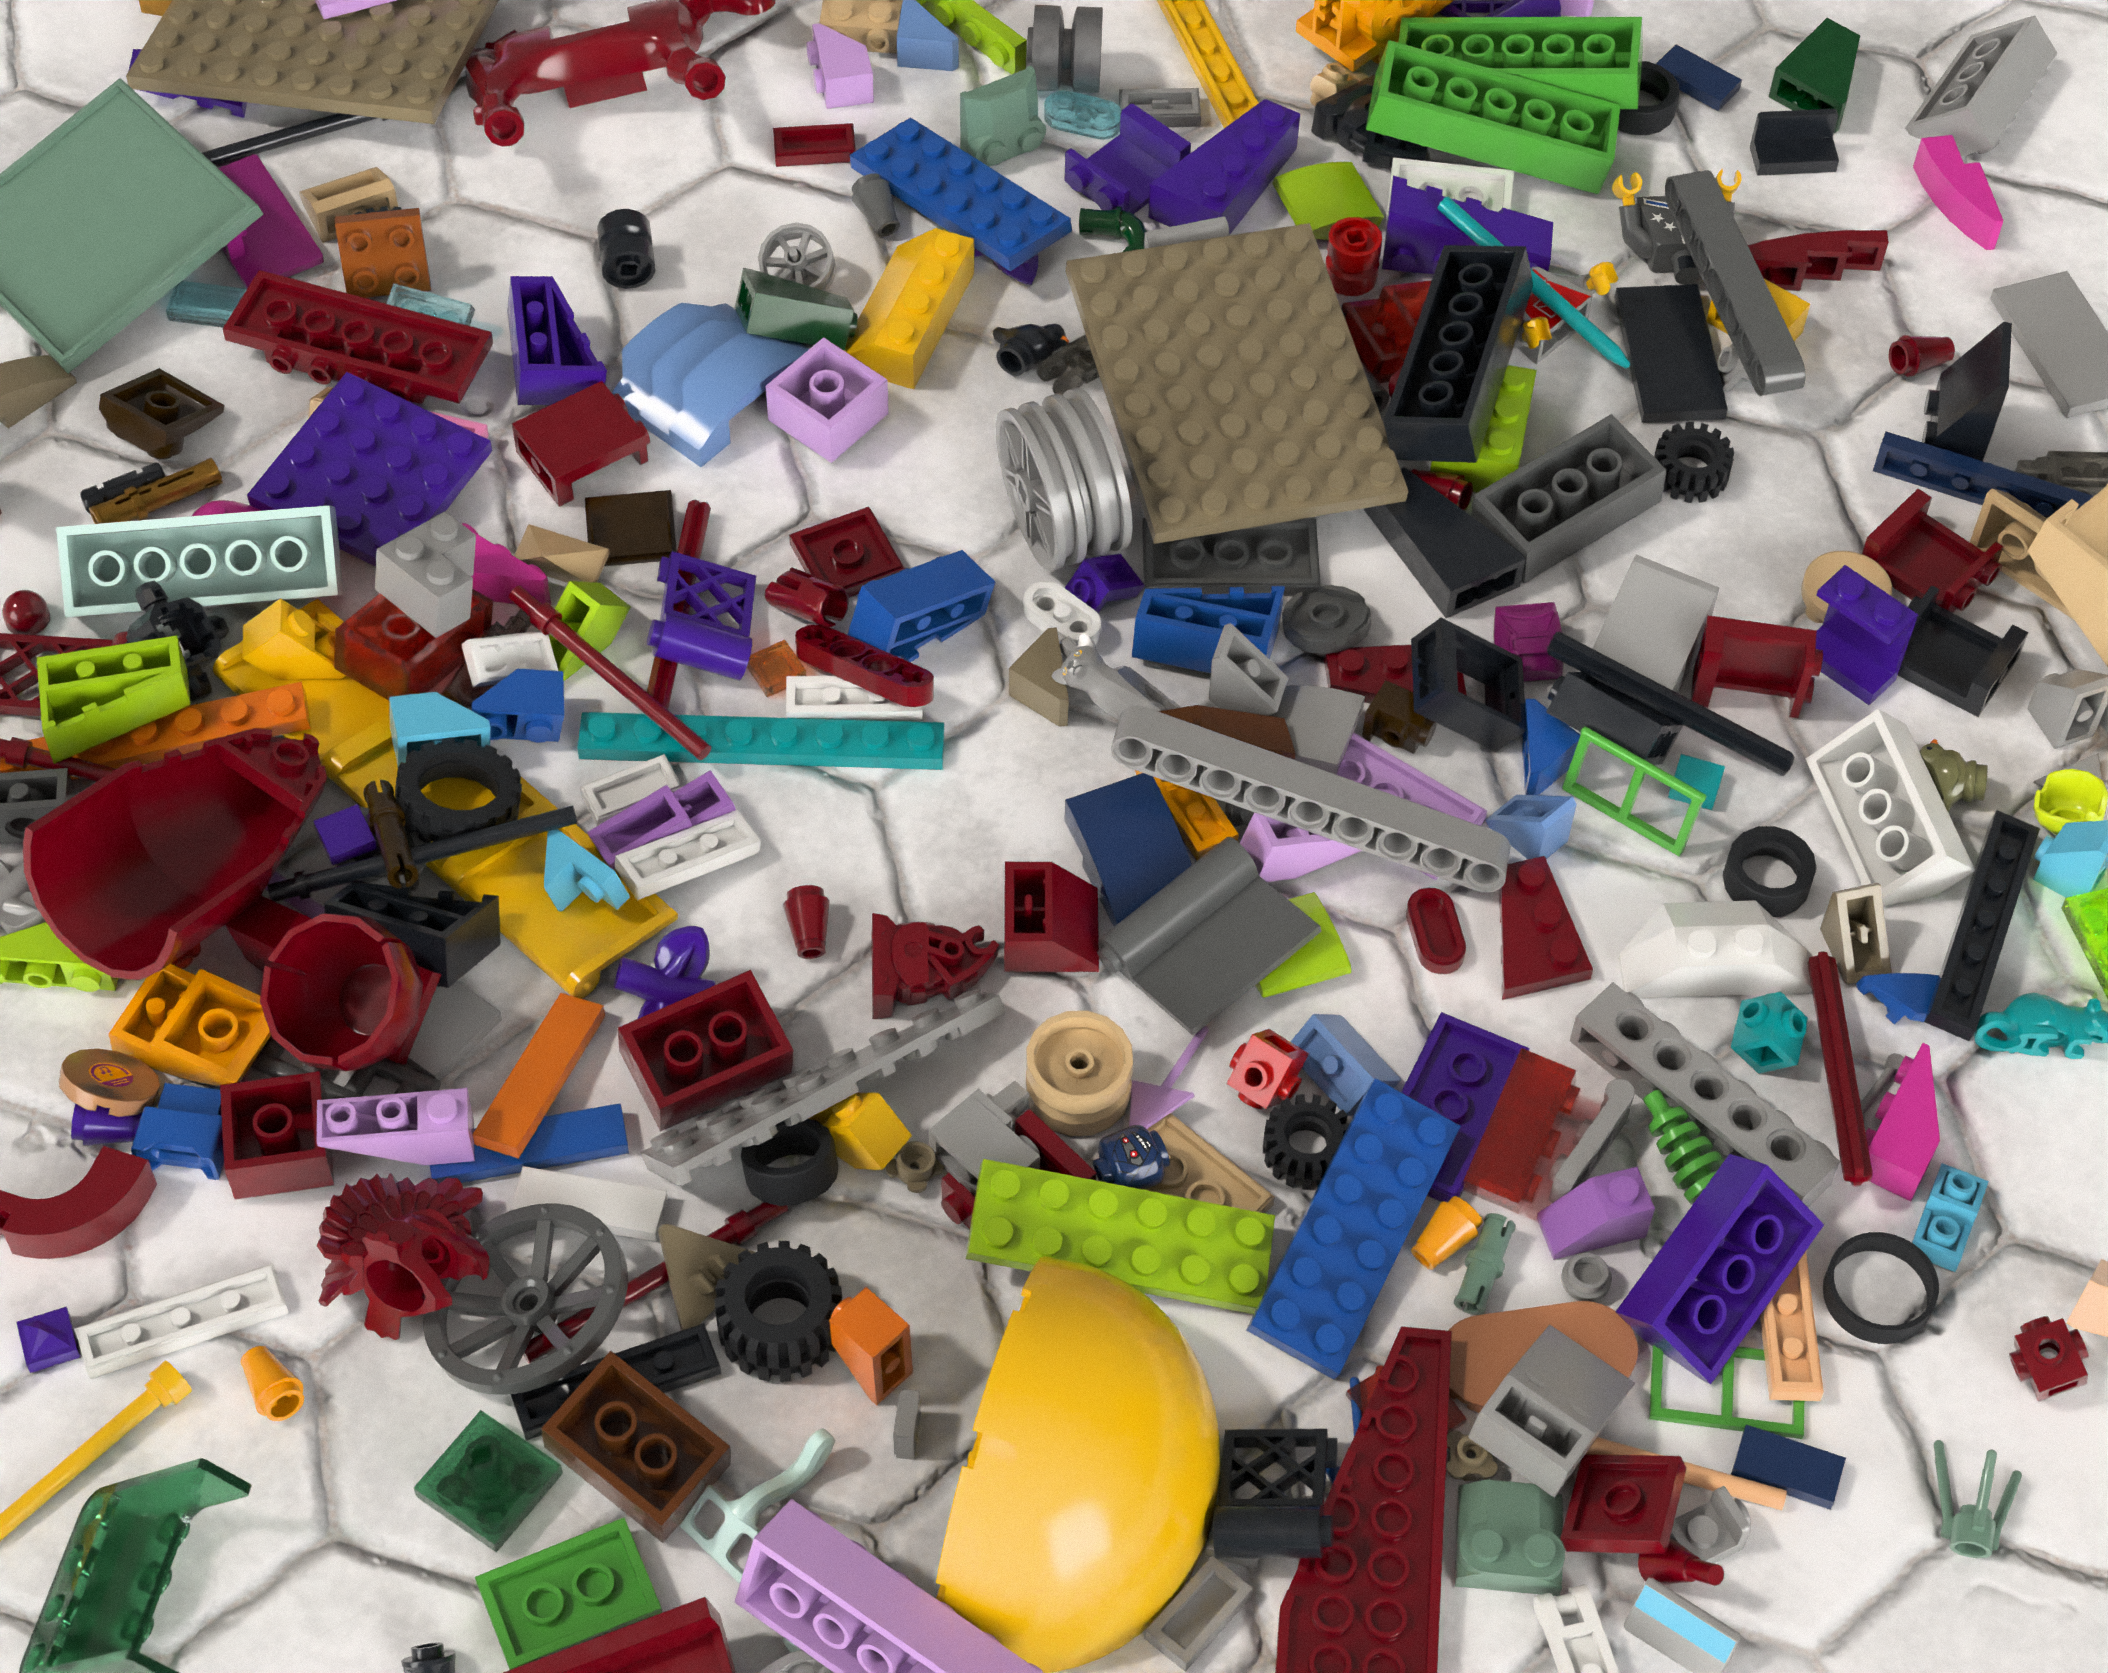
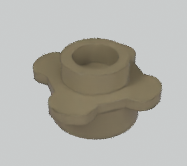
M919 1141L907 1142L896 1154V1159H892L885 1166V1171L889 1177L898 1178L907 1184L909 1191L921 1193L926 1190L927 1182L933 1176L943 1173L944 1166L936 1160L935 1153L929 1145ZM910 1166H917L919 1169H911Z
M1454 1430L1447 1434V1448L1450 1450V1456L1446 1470L1452 1478L1473 1482L1480 1479H1491L1496 1475L1498 1465L1493 1461L1491 1453L1460 1431ZM1472 1451L1476 1454V1457L1473 1459L1468 1458L1466 1453Z

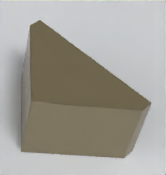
M1057 627L1047 628L1009 667V696L1061 727L1068 726L1069 697L1067 685L1060 684L1051 677L1053 672L1062 668L1061 666L1063 665Z
M1872 883L1832 892L1820 930L1832 957L1836 959V965L1844 983L1849 985L1857 983L1863 976L1892 973L1881 884Z

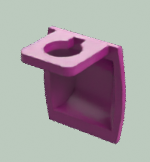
M1555 602L1495 607L1494 644L1522 658L1524 682L1558 679L1561 675L1563 676L1564 663L1547 653V646L1556 632L1562 633Z

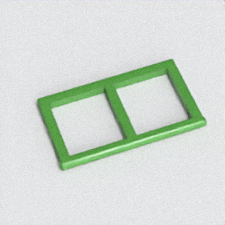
M1584 726L1581 729V735L1562 789L1675 855L1680 856L1684 852L1701 806L1706 800V794ZM1590 742L1635 767L1621 808L1576 783ZM1645 774L1692 799L1676 840L1631 814Z
M1654 1345L1652 1346L1650 1420L1742 1432L1747 1424L1783 1437L1803 1438L1805 1401L1793 1400L1792 1424L1732 1417L1734 1357L1765 1361L1764 1349L1737 1347L1722 1368L1721 1415L1661 1408L1663 1351Z

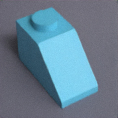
M437 692L389 697L390 732L398 767L401 762H406V756L411 751L415 750L418 752L421 750V745L432 741L436 745L441 744L442 739H455V742L461 743L468 739L477 741L478 746L485 747L486 744L490 745L489 720Z
M2108 820L2065 823L2055 838L2047 835L2034 856V859L2039 861L2040 864L2033 880L2083 907L2108 868Z

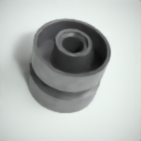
M1035 5L1033 27H1028L1026 66H1032L1035 70L1037 90L1058 91L1063 69H1070L1073 92L1099 93L1103 7L1077 6L1072 29L1064 28L1061 6Z

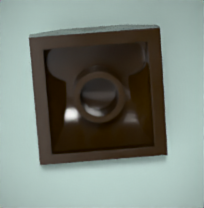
M160 368L100 394L99 410L106 420L107 428L118 438L130 442L156 459H169L179 454L183 449L184 437L224 412L225 406Z

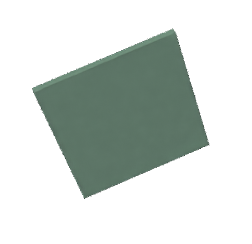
M119 78L0 173V306L69 374L260 218L263 212L249 196L127 83Z

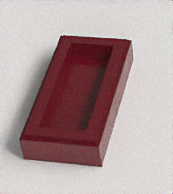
M853 123L773 128L776 167L850 162L849 155L856 151Z

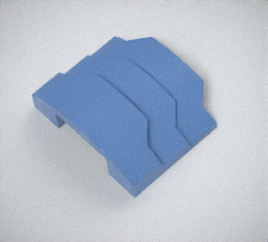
M679 303L649 323L622 349L623 377L612 391V394L618 393L627 406L628 414L634 421L640 420L648 431L696 465L702 467L731 443L729 420L766 391V385L807 352L809 348L800 342L746 333L736 310L727 303L715 306Z

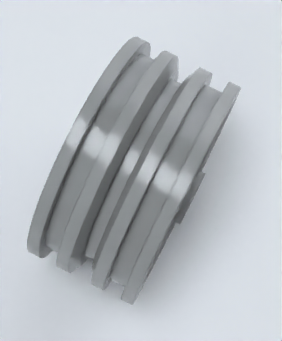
M1076 387L1065 391L1063 396L1053 394L1045 397L1042 406L1034 401L1021 404L1018 410L1008 408L1000 411L996 420V443L1001 472L1015 518L1037 562L1046 571L1052 572L1061 569L1065 563L1068 565L1081 563L1086 553L1092 557H1100L1106 555L1110 549L1119 551L1127 548L1132 539L1133 523L1126 478L1109 428L1090 395L1085 390Z

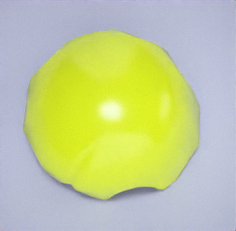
M2077 769L2053 771L2047 775L2042 789L2037 790L2035 793L2034 816L2043 828L2055 835L2060 832L2065 823L2101 821L2106 811L2108 791L2103 780L2088 771Z

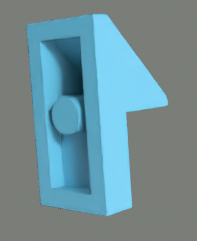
M555 829L548 832L544 888L558 911H563L582 892L596 903L603 899L616 910L630 898L617 873L560 830Z

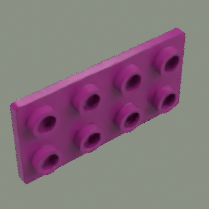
M256 154L218 168L249 196L263 212L260 218L221 249L246 289L259 270L290 277L324 263L323 253Z

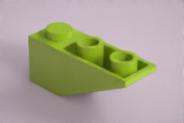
M47 922L0 937V984L4 982L21 983L36 988H48L50 986L73 987L85 992H94L98 989L116 991L119 978H113L80 960L55 936Z

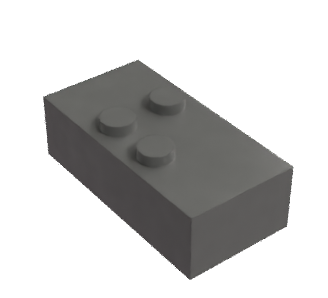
M1610 414L1474 494L1472 517L1524 556L1526 560L1521 581L1526 583L1662 501L1666 469Z

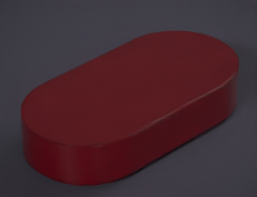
M1428 887L1417 890L1408 900L1406 918L1421 965L1432 973H1452L1461 967L1466 952V942L1451 897L1440 889Z

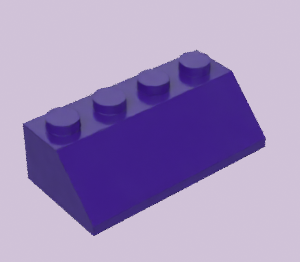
M1729 1154L1618 1307L1616 1313L1645 1342L1662 1350L1664 1355L1704 1382L1712 1384L1824 1224L1767 1164Z

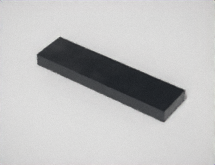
M704 1323L614 1353L663 1393L721 1374L720 1364ZM603 1358L579 1365L567 1375L543 1387L527 1392L510 1394L526 1441L542 1435L541 1428Z

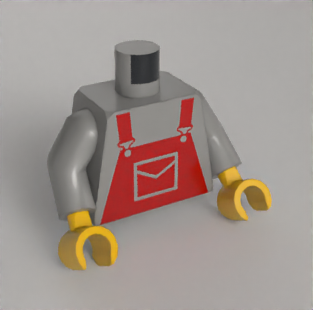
M1611 262L1599 263L1590 269L1589 274L1577 277L1552 274L1540 267L1531 268L1587 319L1593 294L1606 295L1611 288L1609 283H1616L1618 281V276ZM1531 292L1513 348L1517 347L1537 365L1575 334L1576 331Z

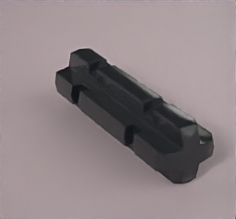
M152 463L142 467L141 473L137 474L136 470L102 482L103 487L97 488V485L83 489L80 492V497L85 510L90 514V507L125 494L124 490L134 486L137 489L166 477L159 463Z

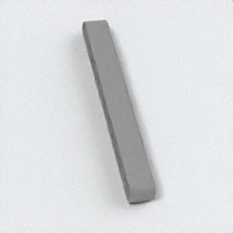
M1130 706L1120 714L1111 746V753L1113 758L1125 767L1475 891L1484 893L1499 890L1505 883L1511 846L1509 840L1496 831L1147 707Z

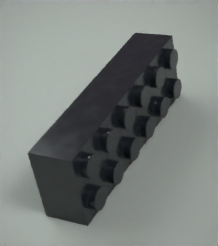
M1444 245L1383 421L1389 448L1394 451L1397 460L1477 463L1533 288L1526 246Z

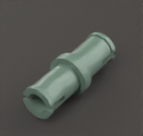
M1496 1213L1487 1214L1475 1249L1467 1253L1465 1258L1467 1270L1459 1292L1454 1299V1305L1458 1309L1462 1308L1463 1303L1466 1302L1463 1309L1465 1313L1471 1315L1484 1314L1495 1279L1503 1275L1505 1269L1503 1257L1511 1236L1516 1229V1225L1512 1220H1509L1506 1227H1503L1507 1219L1506 1216Z

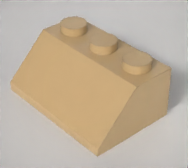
M1992 488L1986 494L1970 543L1984 552L1996 541L2004 547L1998 561L2002 564L2001 572L2074 620L2027 552L2047 518L2008 492Z

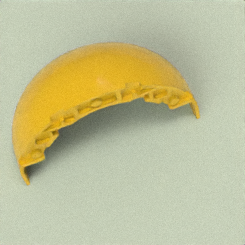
M1043 1256L1033 1267L1022 1288L1021 1296H1024L1020 1310L1012 1311L982 1396L972 1429L977 1431V1438L972 1452H969L967 1467L962 1466L947 1525L936 1583L941 1585L936 1599L951 1606L958 1615L983 1632L993 1635L1000 1644L1026 1662L1036 1665L1044 1673H1053L1090 1663L1121 1648L1146 1630L1182 1590L1202 1555L1213 1522L1220 1476V1436L1216 1410L1205 1374L1193 1349L1168 1315L1141 1291L1103 1270L1082 1263Z

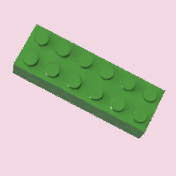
M1642 17L1401 18L1398 43L1620 105V109H1638L1643 57Z
M1388 40L1375 74L1366 130L1599 194L1615 158L1620 105Z

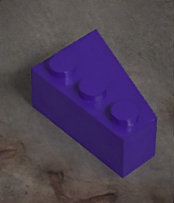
M510 276L507 314L517 405H551L600 381H603L605 384L607 369L602 361H597L591 351L589 338L586 333H581L576 325L574 312L553 276Z

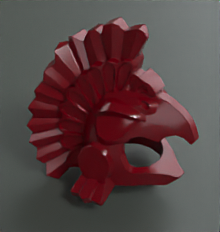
M392 1173L387 1178H381L378 1174L370 1180L360 1178L357 1184L352 1186L346 1183L342 1195H333L330 1206L325 1207L323 1221L319 1226L320 1239L316 1246L324 1258L331 1260V1263L325 1269V1277L321 1283L322 1292L318 1300L320 1305L327 1307L341 1293L343 1295H352L364 1289L369 1299L364 1323L365 1328L375 1331L381 1338L390 1337L394 1340L400 1338L402 1317H414L451 1306L452 1297L443 1286L441 1279L449 1277L459 1281L465 1276L478 1275L482 1280H485L489 1274V1255L480 1242L471 1236L470 1222L463 1215L482 1202V1189L478 1187L463 1188L458 1178H446L439 1184L435 1179L427 1178L415 1186L408 1177L398 1182Z

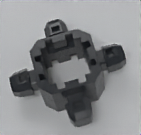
M155 580L140 585L135 590L136 599L140 609L146 613L129 626L126 643L166 637L164 632H158L157 630L160 624L163 627L170 626L172 632L179 630L181 636L178 640L183 650H189L191 654L188 658L183 656L187 667L190 700L196 702L212 694V685L207 673L203 672L202 669L218 658L222 645L220 641L229 633V628L224 618L216 615L207 616L202 605L189 597L168 603V596L162 586Z

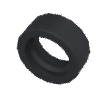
M1642 61L1640 91L1654 95L1661 102L1651 106H1638V109H1620L1618 130L1631 135H1650L1661 132L1668 127L1675 116L1679 99V84L1673 74L1660 65Z
M1758 826L1743 832L1732 843L1722 875L1725 890L1733 901L1756 900L1773 917H1782L1795 912L1807 900L1817 867L1814 853L1808 844L1792 831L1776 826ZM1767 855L1780 859L1794 871L1797 876L1794 884L1784 888H1770L1760 885L1747 876L1742 868L1743 861L1753 856Z
M806 1119L793 1126H786L785 1121L776 1124L778 1132L772 1136L773 1138L760 1145L742 1147L741 1161L746 1184L751 1194L762 1202L777 1206L798 1205L814 1200L825 1193L837 1179L839 1166L834 1139L829 1129L816 1120ZM804 1154L813 1156L806 1162L789 1168L767 1166L776 1159L788 1155Z

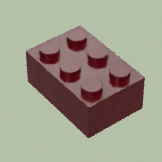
M751 970L618 1027L619 1052L660 1132L792 1073L793 1048Z

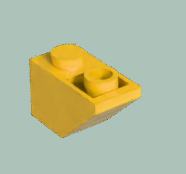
M281 598L243 625L242 658L276 680L343 679L348 675V642L337 632L330 631L310 618L306 612L293 607Z
M857 1092L808 1118L818 1121L829 1129L834 1139L837 1157L855 1169L883 1170L912 1137V1134L879 1093Z

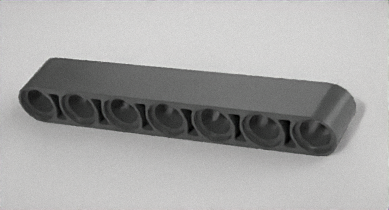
M1704 170L1668 177L1665 182V197L1668 208L1755 392L1759 396H1765L1803 388L1806 374L1802 357L1711 171Z

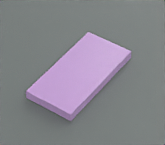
M1353 732L1336 775L1479 826L1485 821L1487 810ZM1424 873L1425 875L1429 876L1434 880H1437L1438 878L1436 876Z

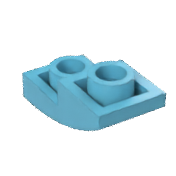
M1941 1163L1912 1243L1920 1248L1933 1264L1956 1272L1989 1181Z

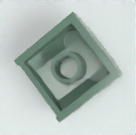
M1028 66L1025 70L971 91L960 93V149L987 166H994L1023 153L1033 151L1041 145L1046 134V126L1038 117L1036 74L1032 66Z
M1486 1479L1459 1485L1455 1587L1539 1595L1551 1593L1553 1596H1560L1562 1590V1569L1565 1561V1548L1560 1540L1563 1530L1562 1495L1558 1493L1554 1498L1535 1484Z

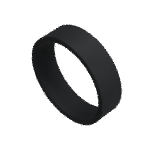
M1883 1232L1863 1233L1845 1241L1834 1253L1823 1281L1824 1301L1833 1319L1851 1335L1877 1344L1899 1343L1919 1333L1928 1322L1939 1295L1938 1276L1927 1255L1910 1241L1897 1235ZM1863 1251H1878L1896 1256L1911 1266L1922 1280L1927 1294L1926 1310L1916 1319L1900 1325H1880L1867 1321L1851 1311L1840 1298L1834 1282L1835 1267L1846 1257Z

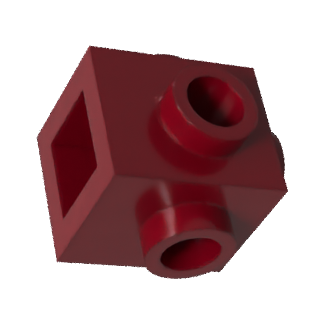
M2048 1316L2031 1320L2020 1326L2022 1333L2014 1336L2016 1351L2009 1353V1357L2019 1381L2022 1382L2029 1379L2038 1402L2087 1384L2088 1373L2082 1359L2088 1358L2089 1355L2078 1329L2069 1331L2063 1318L2051 1322ZM2044 1352H2051L2055 1354L2056 1357L2048 1359L2043 1357L2041 1354Z

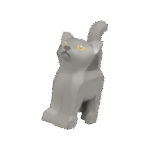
M1085 633L1079 637L1078 644L1069 636L1060 641L1061 653L1067 658L1061 666L1062 668L1055 670L1051 677L1060 684L1087 692L1095 704L1119 720L1123 710L1130 706H1142L1155 711L1181 708L1175 701L1170 700L1132 668L1120 666L1113 669L1106 665L1097 652L1094 641Z

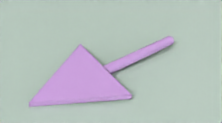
M1207 1026L1195 1034L1161 1086L1132 1080L1129 1127L1141 1125L1148 1129L1195 1097L1192 1092L1172 1089L1171 1087L1209 1031Z

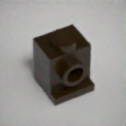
M1385 680L1365 712L1362 738L1370 742L1373 736L1392 747H1400L1414 754L1419 745L1426 747L1429 744L1437 723L1414 712L1413 692Z

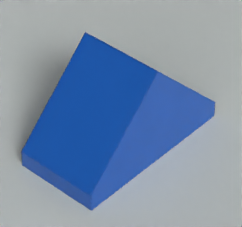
M1526 699L1527 731L1521 734L1525 795H1540L1568 771L1580 734L1566 723L1546 712L1547 708L1536 699Z

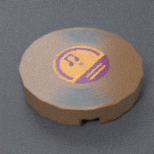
M98 1048L79 1050L69 1054L61 1065L59 1088L69 1100L90 1111H96L97 1105L110 1108L108 1115L117 1117L138 1115L143 1112L144 1107H152L160 1088L158 1075L149 1065L133 1056L118 1051Z

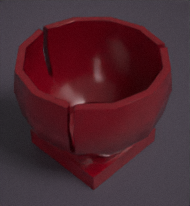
M322 913L288 930L267 960L296 968L299 972H290L265 965L260 1004L272 1038L299 1061L310 1067L352 1071L365 1069L384 1058L406 1065L442 974L417 965L410 947L371 917Z

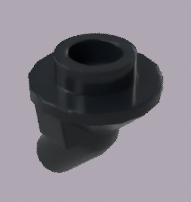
M441 1642L427 1643L412 1647V1656L401 1661L404 1673H455L456 1654L454 1651H444V1645Z

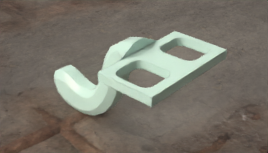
M824 1428L814 1432L806 1441L796 1461L787 1470L775 1478L756 1486L740 1499L728 1501L713 1485H708L679 1526L740 1584L743 1571L731 1560V1550L744 1533L754 1539L760 1532L757 1528L760 1514L766 1507L795 1493L815 1476L829 1457L836 1440ZM708 1499L712 1500L725 1513V1521L712 1539H709L697 1528L694 1522L695 1516Z

